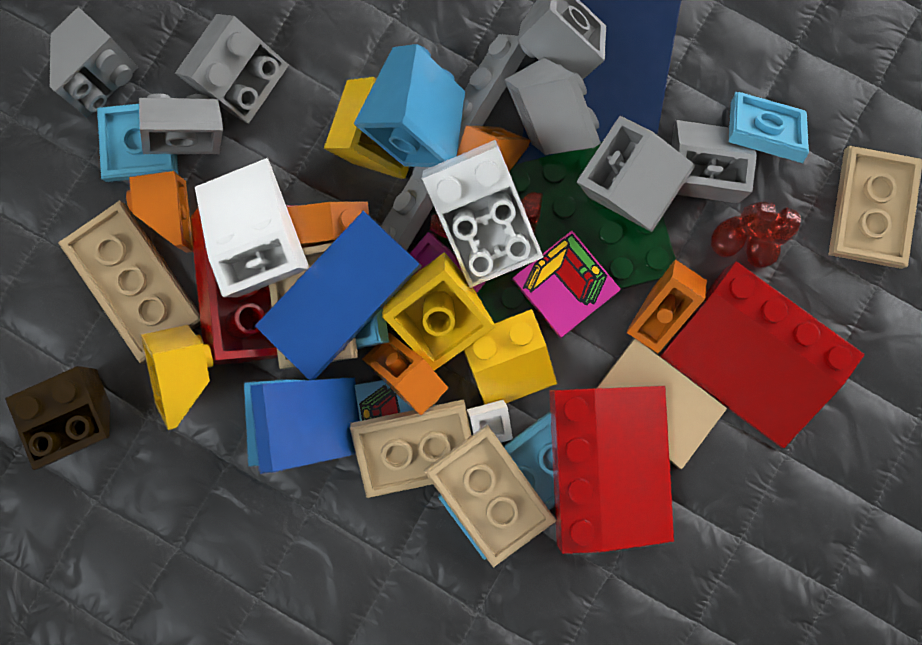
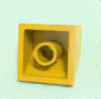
M368 77L347 80L324 149L352 164L405 179L409 167H404L353 124L376 78Z
M445 252L413 275L383 307L382 317L434 371L495 328L493 320L473 287H469L462 271Z
M532 309L494 323L495 328L463 350L484 405L500 400L509 403L557 384L548 349Z
M188 325L141 334L155 405L168 430L178 427L210 381L207 368L213 367V358L209 345L203 344L201 335H195Z

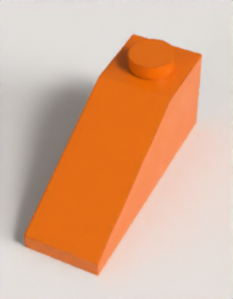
M324 202L287 207L302 248L333 243L362 211L369 215L368 202Z

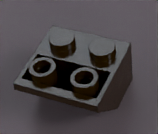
M76 366L5 398L33 470L43 468L110 437V401L97 369Z

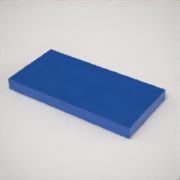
M362 211L264 315L255 327L309 380H315L422 265L367 213Z
M355 378L250 385L260 473L276 472L356 455L350 431V423L360 421L355 391Z

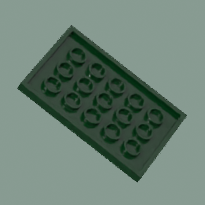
M601 144L594 148L561 152L515 164L509 171L542 254L569 232L573 231L621 290L659 280L676 258L663 216L653 231L650 232L590 199L577 183V180ZM433 206L430 214L436 236L454 253L436 209ZM529 264L485 281L486 283L477 292L494 323L531 309L533 313L538 312L512 281V278Z

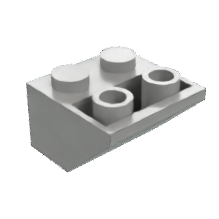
M79 7L51 33L50 88L87 118L93 112H97V108L103 107L107 98L118 87L128 83L132 78L133 72L138 68L118 44Z
M216 14L175 74L200 94L208 96L209 99H218L220 107L249 124L289 64L235 16Z
M542 58L505 79L529 140L542 153L549 155L594 148L601 144L596 131L599 128L598 119L594 112L587 107L584 95L587 94L586 86L577 73H572L561 64L557 65L546 58Z
M619 116L577 180V183L590 199L652 232L695 166L694 163L653 131Z
M680 120L674 122L671 146L694 163L695 166L677 195L739 204L752 193L757 157L754 149L730 143L728 127Z

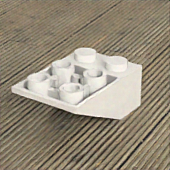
M496 140L423 170L422 180L470 288L544 258Z
M263 159L195 187L208 259L223 297H240L309 269L269 159Z

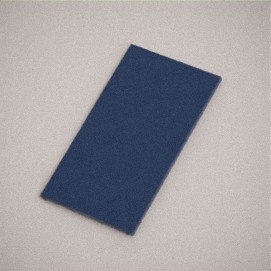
M580 0L606 25L605 60L583 79L587 90L584 99L587 107L594 112L598 119L599 128L596 131L600 142L604 141L619 116L651 130L657 135L681 0ZM524 128L522 137L529 139ZM530 142L529 147L519 158L517 164L549 155L542 153Z

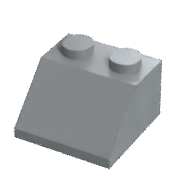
M536 0L521 22L517 41L529 57H536L538 60L546 58L557 65L561 64L568 71L577 73L583 80L605 60L606 25L580 0Z
M151 94L147 98H139L140 134L143 154H220L223 125L218 99H209L208 96L202 94H193L186 98H171L166 94Z

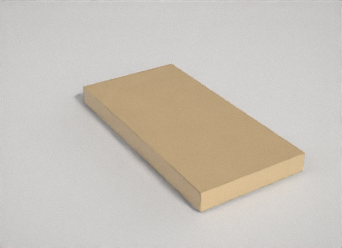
M118 201L58 242L139 363H146L141 334L188 325L193 330L201 324L199 310L122 201Z

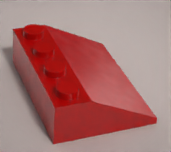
M198 207L190 217L202 340L203 344H208L210 347L213 365L278 358L277 348L255 327L272 308L269 285L240 297L222 296L208 259Z
M736 261L723 269L706 292L705 300L681 326L659 357L781 448H785L840 390L865 354Z
M665 386L549 390L556 540L562 554L606 552L674 542Z

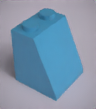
M417 44L393 47L353 124L404 167H433L457 156L465 90L454 81L455 78L449 71L442 69L431 58L430 52L424 47Z

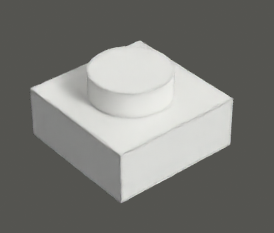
M504 400L467 409L472 435L488 425L500 442L513 439L508 407Z

